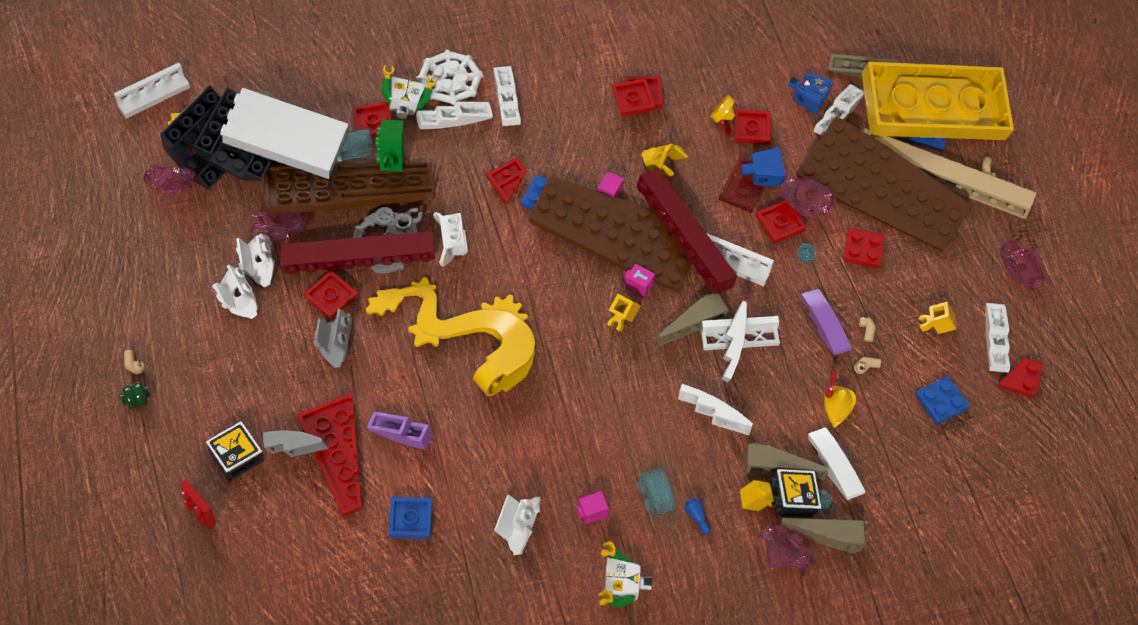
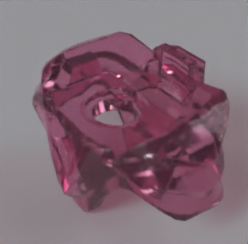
M151 165L144 174V181L154 189H159L163 186L165 197H173L176 193H182L185 186L192 188L193 177L196 173L187 167L169 168Z
M811 178L790 179L781 184L779 195L785 198L801 215L812 217L813 214L824 215L833 206L834 197L830 188ZM807 189L813 190V196L810 199L805 198V191Z
M258 210L253 213L250 219L249 229L250 233L262 232L267 234L271 241H287L288 235L293 232H306L307 220L302 212L266 214V210Z
M1014 238L1004 242L1001 247L1000 256L1009 274L1026 288H1040L1046 277L1040 267L1042 258L1033 247L1028 249L1022 248ZM1017 263H1024L1027 268L1024 271H1020Z
M765 525L766 528L761 530L760 534L756 537H761L766 542L767 566L771 569H777L792 565L799 569L802 576H805L810 570V566L814 563V551L803 545L804 539L796 532L790 534L784 525Z

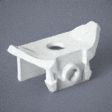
M437 212L433 214L442 231L444 248L439 263L443 267L452 261L455 255L463 256L468 252L461 213L445 216Z
M261 233L255 236L249 244L237 238L236 251L240 260L239 268L263 287L271 285L275 261L272 259L270 248L272 242L270 238ZM258 255L262 259L261 262L256 261Z
M228 265V271L221 283H215L212 285V288L216 290V297L222 303L223 308H228L233 314L252 319L258 315V306L252 288L247 283L245 275L240 268ZM236 288H238L241 293L239 297H235L234 292Z
M510 495L506 497L494 531L508 541L509 548L514 555H521L523 553V549L532 534L531 529L537 513L540 512L541 497H534L530 500L523 499L520 500V503Z

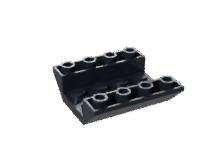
M208 85L160 133L163 149L188 178L207 190L226 173L209 164L193 148L221 98L211 85ZM187 146H190L193 150L191 156L186 153ZM236 152L229 153L230 158H239Z
M227 87L193 148L209 164L241 180L261 181L272 159L223 143L222 135H220L222 126L224 124L227 125L228 112L234 108V99L238 93ZM236 152L239 158L232 159L229 153Z

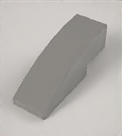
M281 430L263 433L264 448L271 454L284 451L290 457L329 449V445L323 439L299 431Z

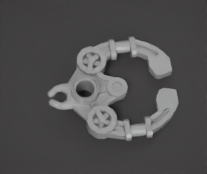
M382 207L377 212L366 216L359 226L356 225L354 227L353 238L363 237L366 235L365 230L369 226L373 228L376 224L382 228L387 227L384 235L417 232L416 224L422 219L423 213L421 211L418 212V208L409 209L405 213H394L390 208ZM418 212V217L412 218L411 213ZM402 223L408 224L405 227L400 226ZM401 262L393 263L389 266L378 264L370 268L376 273H391L398 270L402 271L406 264Z

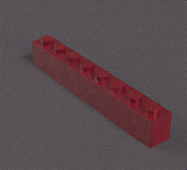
M658 168L640 174L637 184L638 191L643 194L648 205L653 208L658 219L665 225L668 233H671L676 244L681 247L686 258L695 267L696 272L704 279L706 286L711 289L714 295L733 288L737 274L661 170Z
M433 231L281 244V266L284 273L296 274L299 271L316 272L321 269L328 271L335 270L336 268L353 269L355 266L372 267L378 264L389 266L400 262L403 264H409L412 261L429 262L436 259Z

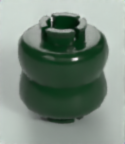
M141 382L124 386L122 388L123 394H119L123 406L127 405L130 410L148 404L147 398L151 397L147 385L143 387Z

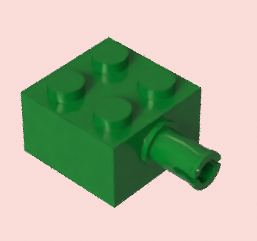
M381 120V127H377L376 148H378V152L376 154V163L380 164V171H402L404 120Z

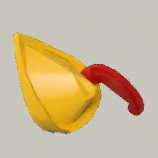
M726 95L710 115L716 123L723 125V133L728 136L731 134V129L725 120H732L735 116L733 110L735 100L730 95Z
M836 370L832 372L830 386L823 399L826 414L833 428L840 425L851 414L856 403V395L853 391L844 387L834 386Z

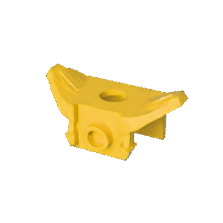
M673 143L644 150L641 154L649 171L659 168L665 177L674 175L673 171L664 165L666 158L670 161H675L688 157L684 153L683 148Z

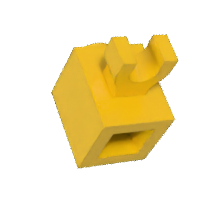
M617 294L609 309L615 315L608 321L607 325L613 327L614 323L618 322L616 330L622 332L624 321L632 322L641 305Z
M948 302L929 306L930 315L919 316L920 321L924 323L920 324L922 331H927L934 327L937 333L941 334L957 329L955 314Z
M753 480L740 490L743 509L760 511L767 505L772 507L771 503L774 500L769 482Z

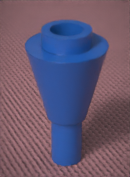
M696 498L688 500L683 509L699 525L704 535L709 534L711 530L705 521L706 517L702 500H697Z

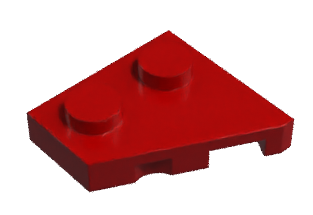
M515 157L487 173L486 178L504 203L507 204L526 175L527 170L519 159Z
M1024 358L1000 381L998 388L1035 398L1044 363Z

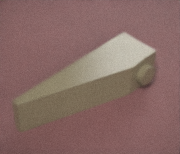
M831 54L828 71L862 78V71L868 62H901L894 59Z
M714 293L704 295L658 335L657 345L660 347L699 331L702 321L726 319L728 308L718 293L715 295Z
M752 443L748 444L746 449L745 474L772 476L778 469L814 471L816 479L825 480L828 473V467L769 445Z
M782 518L779 525V530L840 551H847L848 553L862 551L865 545L864 521Z

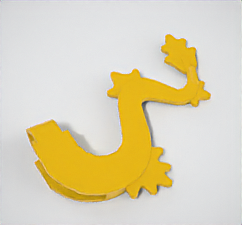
M427 277L422 278L419 283L412 282L409 287L378 290V297L368 299L370 305L366 308V313H378L380 316H383L387 310L395 312L404 300V297H421L423 303L417 316V324L408 327V331L416 336L414 346L416 347L426 343H431L437 347L439 346V339L476 332H486L494 335L501 346L486 357V362L477 369L473 377L474 382L487 396H493L502 389L505 392L509 391L527 377L532 367L535 353L534 335L525 323L528 315L518 313L522 308V304L513 303V295H508L504 300L495 297L494 305L482 303V310L472 311L447 320H439L436 317V285H430Z

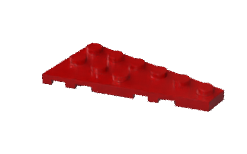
M349 393L297 414L304 433L319 437L329 445V449L313 453L343 517L362 510L353 395Z

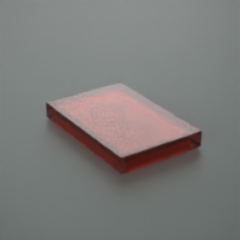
M740 156L718 200L752 213L766 186L753 184L752 175L741 174V165L750 164V160Z

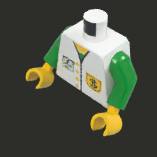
M386 65L383 67L382 73L385 75V78L382 80L381 93L385 101L389 103V109L397 112L398 118L405 119L407 115H415L416 110H421L429 103L433 92L432 86L437 84V77L435 82H429V74L426 79L427 87H425L423 83L393 76L390 79V75L394 72L393 65L391 66V72L385 70Z
M606 542L603 546L607 550H602L601 555H609L610 558H607L605 590L598 594L603 597L599 603L600 605L608 604L617 608H623L638 600L639 589L651 590L652 577H640V565L616 550L612 542Z

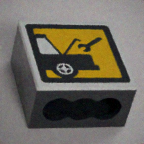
M242 422L230 426L227 430L206 441L209 453L228 481L233 480L264 461L262 450Z
M778 469L769 478L768 482L771 485L774 500L771 504L774 508L775 516L813 517L821 509L814 471Z

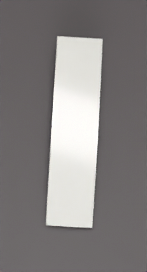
M511 66L495 67L493 71L502 125H521Z
M850 84L835 99L834 104L825 112L824 117L815 126L813 131L822 136L835 116L845 121L865 95L864 91Z
M455 102L454 106H436L435 111H417L416 113L419 129L456 127L484 121L493 117L489 102Z
M742 301L724 336V339L730 341L722 358L729 362L721 378L726 382H729L734 374L744 343L747 302Z
M986 303V343L989 371L1009 373V324L1004 304Z
M685 384L681 385L678 399L695 404V412L713 417L711 424L742 434H750L753 423L737 410L701 390Z
M827 428L809 433L808 440L818 451V458L825 467H828L829 478L843 496L849 500L865 494V490L856 472Z

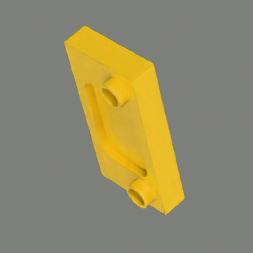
M868 62L862 71L870 136L1006 140L1014 131L1004 69L1002 67Z

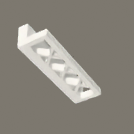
M177 63L114 93L117 107L127 119L189 89L190 84L183 75L180 63ZM128 94V96H127L126 98H124V99H122V100L120 99L121 97H123V96H125V95Z
M707 234L737 276L765 286L774 260Z
M778 316L746 318L745 335L752 334L756 338L754 341H747L744 338L742 348L778 346L780 344L777 330L779 325ZM733 319L702 321L700 332L703 350L728 348L730 342L725 340L724 336ZM773 332L774 340H767L762 336L764 333ZM713 336L718 341L714 344H707L706 337Z

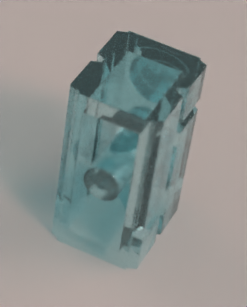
M369 128L347 133L337 161L374 154Z
M658 468L641 473L637 486L639 492L644 493L646 511H650L653 517L673 512L677 503L664 469Z

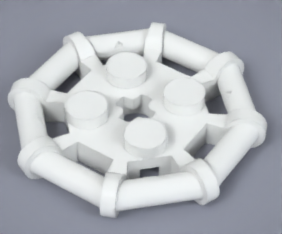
M445 50L441 54L423 60L424 64L420 74L417 76V82L423 83L427 87L426 79L430 69L433 73L429 78V82H435L437 77V84L432 89L433 92L430 100L435 99L454 105L455 102L477 95V89L483 78V72L476 66L472 56ZM446 59L445 63H442L440 65L435 64ZM469 66L473 73H468L466 68ZM448 76H452V77H453V80L446 79V78H447ZM468 81H473L471 86L466 85Z

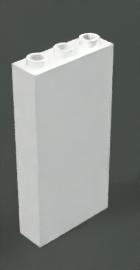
M242 88L240 94H236L234 99L235 106L229 110L227 125L224 124L220 132L223 143L327 179L330 178L348 133L347 123Z

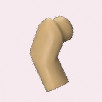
M985 157L982 162V172L996 177L995 173L990 172L992 159Z
M861 317L859 326L865 327L864 341L872 343L876 326L871 318Z
M133 350L124 351L125 368L134 374L142 373L145 368L144 363L134 361Z
M863 357L855 364L854 369L858 374H863L870 367L880 368L881 359Z

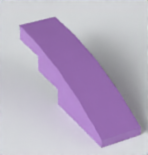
M816 289L802 293L801 300L809 309V316L817 326V333L832 354L837 355L852 350L839 320L821 291Z

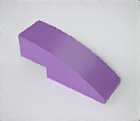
M375 411L367 425V430L377 435L423 450H427L434 434L427 424L411 422L409 417Z

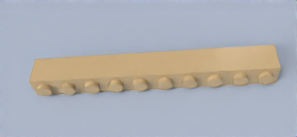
M865 128L863 132L870 135V130ZM872 136L952 192L1023 219L1027 218L1036 192L927 152L908 143L898 141L892 137Z

